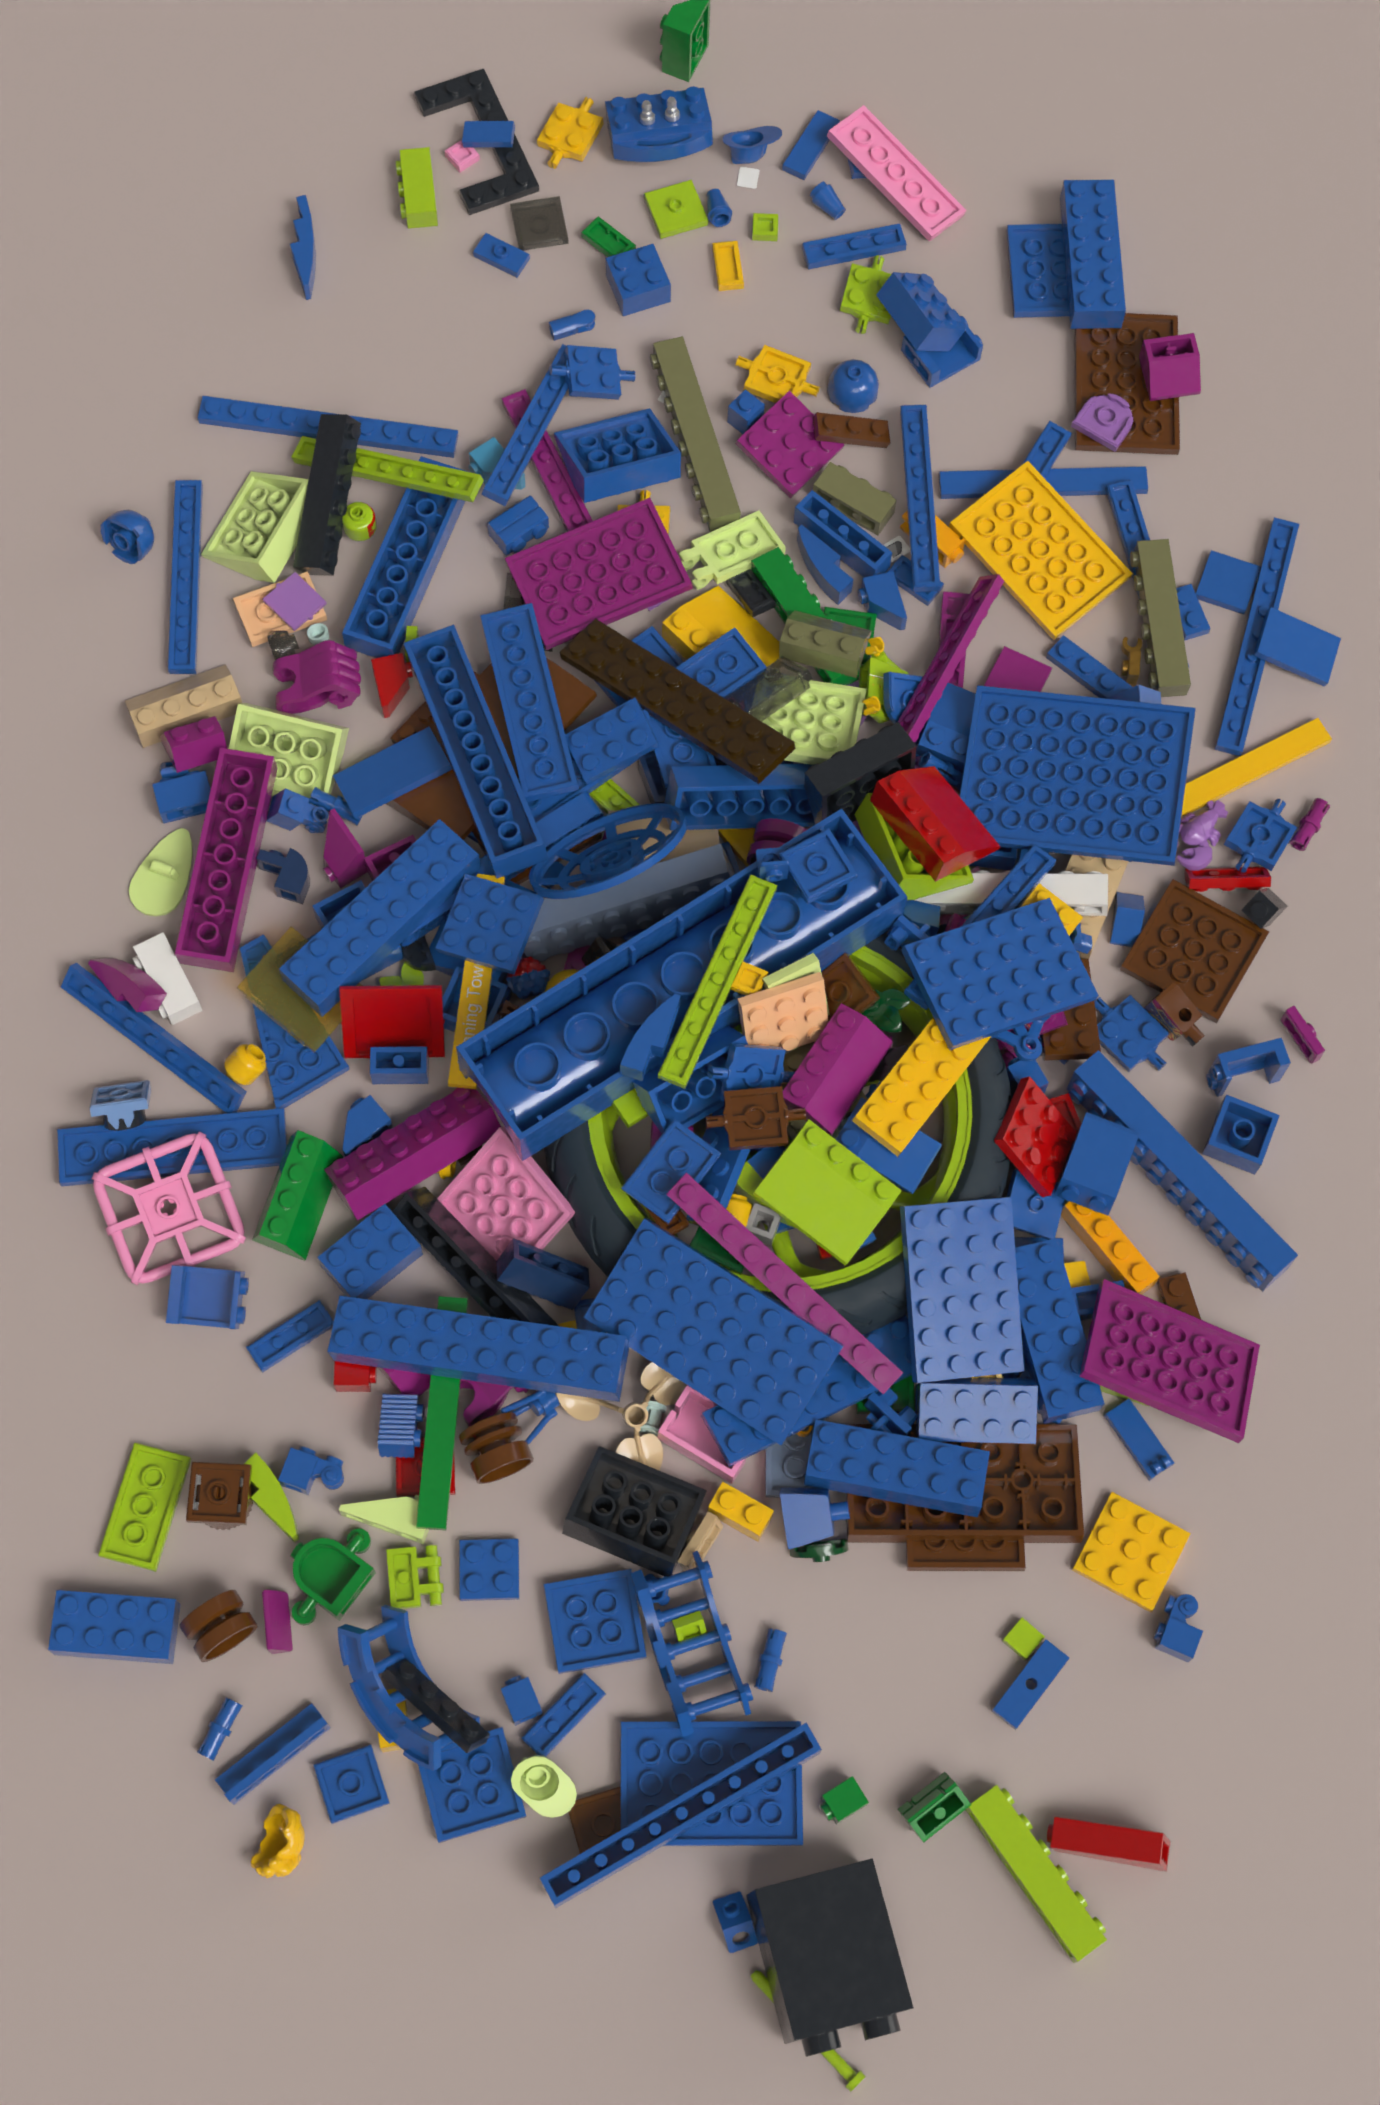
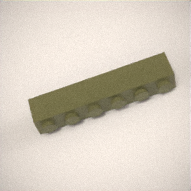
M1169 539L1137 541L1134 551L1130 553L1131 567H1135L1136 570L1134 589L1139 591L1140 596L1137 602V610L1139 616H1143L1144 624L1141 625V636L1147 643L1145 662L1150 664L1151 673L1148 674L1149 688L1161 692V697L1185 696L1189 691L1191 681Z

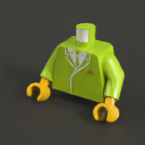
M874 637L868 639L871 646L865 649V653L871 655L872 658L870 657L860 668L859 688L867 689L866 698L862 700V703H864L862 715H870L877 723H884L890 720L884 707V673L908 674V672L900 669L888 658L884 652L882 638Z

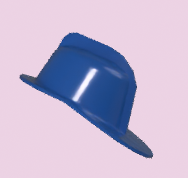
M762 126L745 131L731 132L723 137V143L730 147L731 160L734 164H750L757 162L764 156L767 145L780 139L782 130L775 126Z

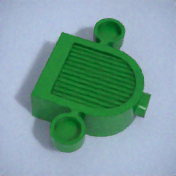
M361 1528L352 1530L347 1536L346 1547L333 1539L318 1538L306 1544L300 1542L294 1548L290 1555L294 1559L293 1576L300 1590L307 1596L305 1600L298 1601L292 1608V1617L296 1623L302 1626L311 1624L317 1615L315 1608L317 1604L340 1621L376 1574L372 1566L355 1555L365 1553L371 1546V1538L366 1530Z

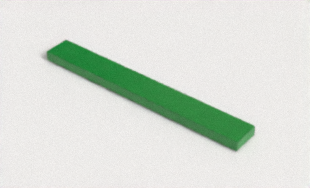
M439 1296L437 1309L467 1313L468 1298ZM431 1375L417 1529L447 1530L461 1379Z

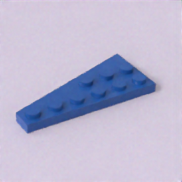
M263 934L240 947L261 1045L266 1057L265 1061L276 1109L288 1107L350 1069L312 1008L283 981L279 966L275 962L277 954Z

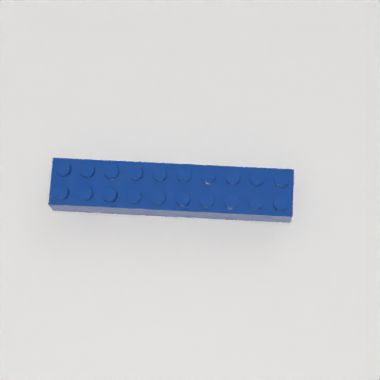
M453 624L405 642L404 646L409 662L496 878L548 860L545 844L455 625Z
M1099 1050L1073 1072L1067 1087L1071 1099L1076 1104H1081L1090 1114L1140 1132L1130 1160L1135 1165L1139 1164L1146 1171L1148 1179L1153 1184H1159L1166 1191L1169 1201L1176 1206L1179 1205L1186 1212L1187 1219L1206 1233L1207 1240L1213 1246H1219L1226 1253L1225 1257L1228 1262L1234 1267H1239L1246 1274L1247 1281L1253 1287L1259 1288L1263 1292L1290 1267L1298 1254Z
M339 1296L327 1352L334 1361L620 1402L629 1353V1342L624 1335Z

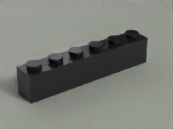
M347 414L320 415L293 564L294 568L303 573L308 571L309 575L334 576L335 566L338 562L337 555L342 538V518L347 512V499L352 484L351 477L356 461L358 439L361 434V423Z

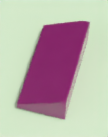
M263 1590L262 1598L267 1650L271 1654L291 1652L293 1644L288 1594L283 1591Z

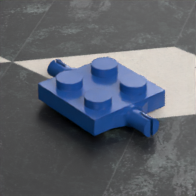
M567 345L564 350L565 365L550 364L549 367L550 376L565 377L569 388V396L619 400L622 395L620 381L634 382L636 378L635 371L620 369L617 351L612 348Z
M1276 799L1271 809L1262 808L1249 801L1227 837L1224 845L1242 856L1236 864L1238 871L1244 863L1240 872H1246L1251 862H1255L1272 871L1297 829L1296 826L1285 821L1280 815L1286 806V803L1282 801L1279 808H1277L1281 799Z
M1131 995L1113 1008H1110L1101 997L1095 1000V1008L1103 1015L1101 1022L1097 1024L1100 1045L1128 1072L1146 1060L1154 1065L1158 1071L1167 1064L1156 1053V1049L1169 1036V1032Z
M730 1043L725 1067L710 1066L708 1070L711 1072H707V1076L709 1079H722L723 1083L719 1099L724 1102V1091L779 1087L782 1082L789 1083L796 1071H784L783 1062L786 1050L782 1047Z

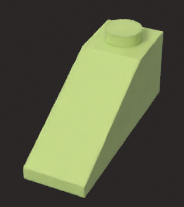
M415 1495L414 1499L406 1496L342 1504L339 1508L341 1516L423 1545L429 1532L428 1529L416 1528L418 1495Z

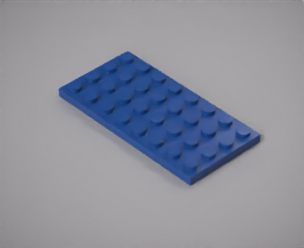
M644 1218L584 1316L585 1319L607 1333L626 1336L629 1342L628 1347L779 1445H782L844 1347V1344L647 1218Z

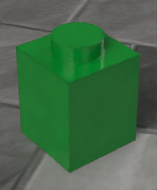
M852 1776L823 1794L820 1798L823 1803L819 1806L827 1820L833 1819L837 1825L867 1806L869 1801Z

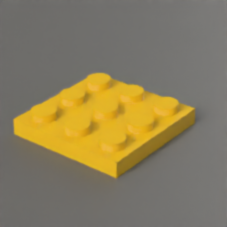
M1111 1492L1072 1571L1151 1613L1191 1533Z

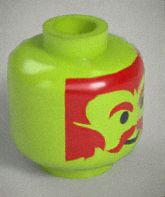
M353 502L347 506V512L342 518L345 534L355 541H365L371 538L377 528L373 508L364 502Z

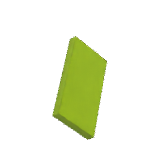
M134 1443L98 1554L100 1558L154 1572L157 1571L191 1463L190 1457Z

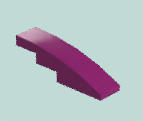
M943 591L938 649L969 594ZM966 651L964 657L958 663L953 677L948 681V683L963 688Z

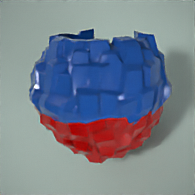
M533 957L520 959L515 974L508 973L506 976L507 985L519 999L536 996L545 992L550 971Z

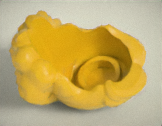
M276 1804L263 1821L266 1835L260 1842L258 1852L251 1857L250 1862L251 1867L255 1868L261 1877L271 1878L274 1875L277 1877L289 1875L301 1861L300 1852L305 1841L300 1814L283 1804Z

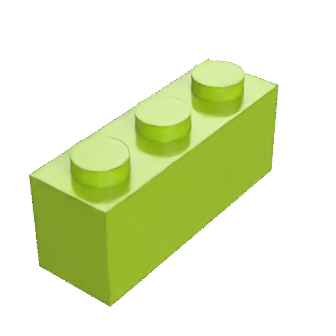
M430 147L399 150L400 160L396 161L397 176H402L403 181L398 182L399 197L405 198V203H400L402 219L407 218L408 229L438 226Z

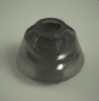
M271 630L267 635L275 660L296 654L295 650L299 649L295 635H289L287 630Z

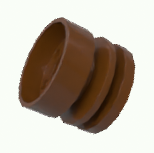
M509 1412L487 1417L468 1427L459 1435L461 1445L466 1446L464 1448L465 1455H480L470 1463L477 1484L498 1481L521 1471L533 1462L534 1458L527 1441L512 1442L522 1434L521 1427L515 1426L518 1423L515 1413Z

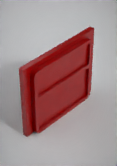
M442 985L340 986L344 1058H370V1047H427L429 1057H445V1020L443 1019Z

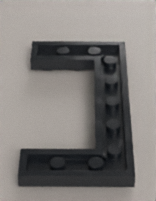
M484 68L414 92L415 99L424 117L471 102L479 121H508ZM515 133L513 147H492L504 175L460 189V196L469 215L539 192V184Z

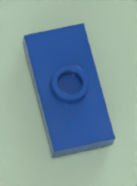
M485 233L473 251V257L518 278L530 260L529 253L488 233Z

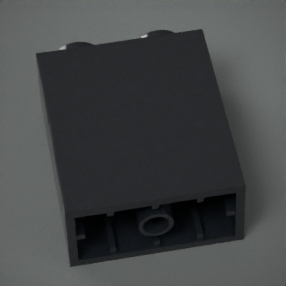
M873 1858L761 1887L746 1895L784 2044L801 2040L805 2056L808 2057L842 2047L838 2030L849 2026L861 2024L865 2041L901 2031L897 2013L913 2009L914 2007Z

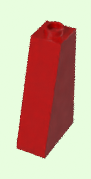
M1054 1817V1823L1049 1824L1047 1830V1842L1051 1843L1050 1848L1055 1852L1167 1872L1171 1841L1164 1833Z

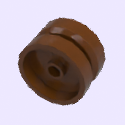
M228 1590L211 1598L188 1614L179 1624L187 1640H197L193 1648L201 1662L211 1661L227 1653L246 1640L258 1627L250 1612H240L244 1604L236 1590Z

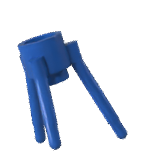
M539 1390L502 1408L501 1413L514 1410L512 1413L518 1416L532 1409L537 1416L545 1415L525 1440L530 1444L545 1425L558 1415L555 1408L560 1403L554 1392Z

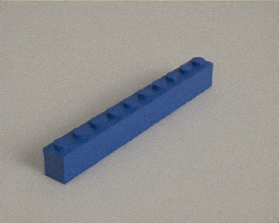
M807 1722L540 1877L555 1909L819 1755L822 1749Z

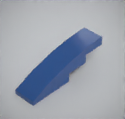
M302 195L296 197L300 219L293 220L298 242L291 243L290 247L305 298L309 300L312 297L315 281L316 248L307 197Z

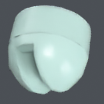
M316 623L308 628L307 636L310 643L314 646L329 640V632L326 625Z

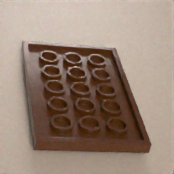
M1125 313L1121 328L1075 329V417L1084 404L1093 396L1115 394L1126 400L1132 412L1133 423L1128 435L1116 452L1179 454V397L1150 401L1139 360L1143 340L1178 335V315ZM1075 429V450L1114 452Z

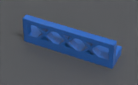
M311 1703L217 1777L215 1781L223 1790L229 1802L235 1805L331 1727L313 1703Z

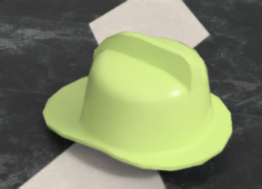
M541 1755L524 1757L512 1772V1788L518 1796L540 1815L550 1818L560 1817L569 1812L574 1806L577 1796L575 1784L551 1759Z

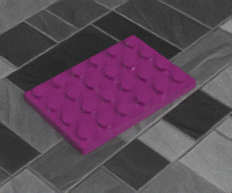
M651 498L642 500L505 558L507 567L524 603L533 604L541 640L546 650L574 639L595 618L608 625L693 589L690 578Z
M1104 1279L1099 1284L1079 1377L1240 1443L1245 1435L1260 1345Z

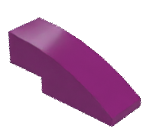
M103 958L92 959L88 962V965L117 1001H128L136 1012L158 1010L167 995L164 989L146 972L123 960Z

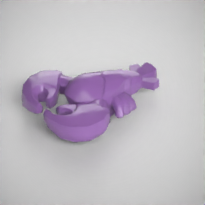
M1219 800L1207 802L1208 810L1198 816L1188 813L1181 818L1179 834H1181L1183 842L1189 846H1198L1182 851L1184 856L1191 858L1177 856V861L1188 870L1199 871L1206 868L1212 861V848L1209 847L1207 840L1211 842L1213 847L1216 846L1221 834L1214 828L1218 818H1226L1228 815V811L1225 810V804Z

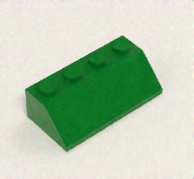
M299 1130L292 1134L252 1241L305 1261L333 1187L324 1169L344 1156L322 1139Z

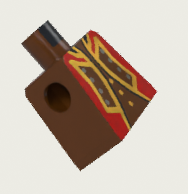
M1175 982L1162 990L1144 1007L1169 1032L1168 1038L1171 1041L1182 1035L1193 1047L1205 1036L1194 1024L1202 1017L1201 1013Z

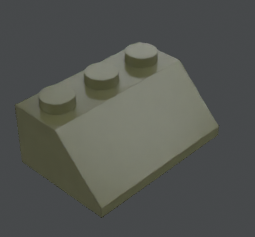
M794 610L787 618L779 641V658L857 678L865 649L868 645V639L871 636V630Z

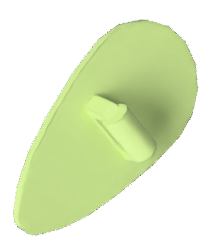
M180 828L162 839L145 858L133 876L129 887L130 900L141 913L155 917L167 915L175 910L182 901L188 885L193 858L192 840L188 830Z

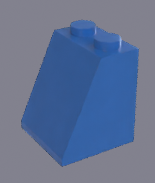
M1086 1112L1070 1148L1055 1196L1108 1216L1118 1195L1140 1132Z

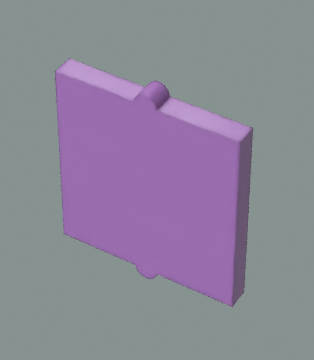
M296 572L281 584L277 583L276 588L262 599L293 631L297 630L307 620H312L313 615L327 604Z

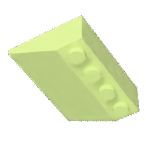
M251 471L201 555L208 560L255 580L275 583L297 546L309 479Z
M240 703L237 706L229 749L274 756L278 769L272 796L286 788L311 798V793L315 787L331 795L335 783L333 775L338 773L349 728L249 703Z

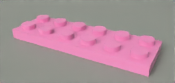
M864 105L828 131L827 137L929 242L965 215L966 209Z

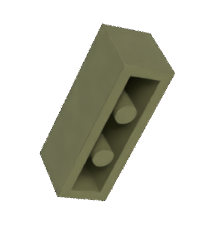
M829 462L813 484L814 492L850 520L877 536L895 513L897 500L890 493L878 490L866 479L858 478L849 473L845 467L837 466L832 462Z

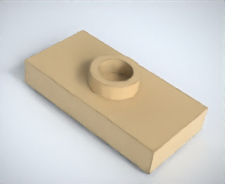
M709 1511L698 1529L689 1535L686 1543L687 1547L677 1561L684 1571L696 1567L692 1552L698 1551L703 1561L723 1528V1524L718 1517Z

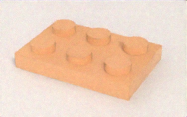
M308 571L299 574L315 590ZM277 583L233 598L252 647L310 627L313 624L324 622L327 620L326 613L323 608L313 615L312 620H307L297 630L293 631L262 600L276 588Z

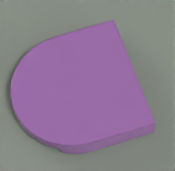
M1115 394L1093 396L1079 411L1072 421L1071 427L1116 452L1131 429L1133 416L1128 402Z

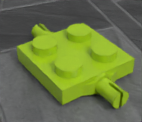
M879 255L874 256L872 268L853 263L850 268L840 311L852 314L858 318L855 329L857 333L860 332L861 325H863L861 334L866 333L868 321L889 324L891 318L887 309L876 296L891 276L890 273L881 271L884 257L881 256L879 264H877Z

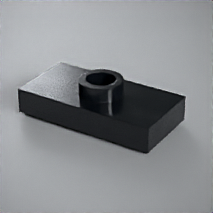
M751 569L726 580L729 588L752 617H756L776 607L775 600Z

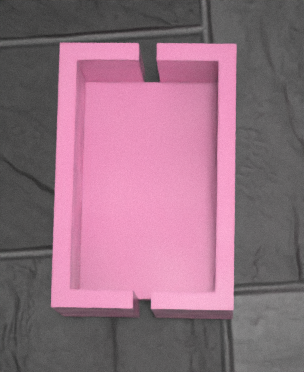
M687 1385L677 1400L674 1411L671 1410L659 1429L658 1439L730 1484H733L746 1459L730 1467L728 1466L701 1417L703 1412L718 1404Z

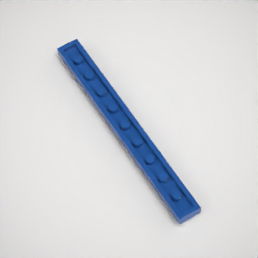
M202 396L198 421L200 424L295 437L305 436L316 439L320 415L335 413ZM351 416L361 423V434L357 445L450 458L455 457L459 436L458 430Z
M1275 517L1272 521L1215 750L1236 756H1241L1243 753L1265 665V660L1254 656V652L1267 610L1270 607L1279 609L1299 528L1298 523Z

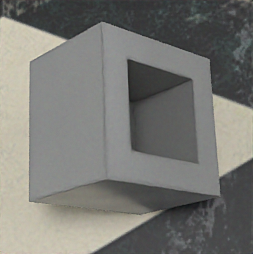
M754 1203L746 1228L761 1242L772 1245L781 1222V1216L770 1208ZM764 1223L768 1226V1229L764 1231L757 1228V1226Z

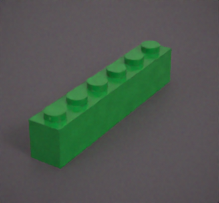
M779 547L751 560L752 572L775 600L776 607L774 609L784 624H786L787 618L794 610L832 620L829 614H824L821 610L817 596L814 593L810 594L804 577L801 574H797L794 570L790 556L788 554L784 555ZM814 667L822 681L826 683L847 686L859 680V672L857 678Z

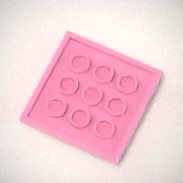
M505 1126L499 1127L437 1198L496 1261L513 1238L543 1250L575 1214L570 1203L531 1156L524 1161L520 1159Z

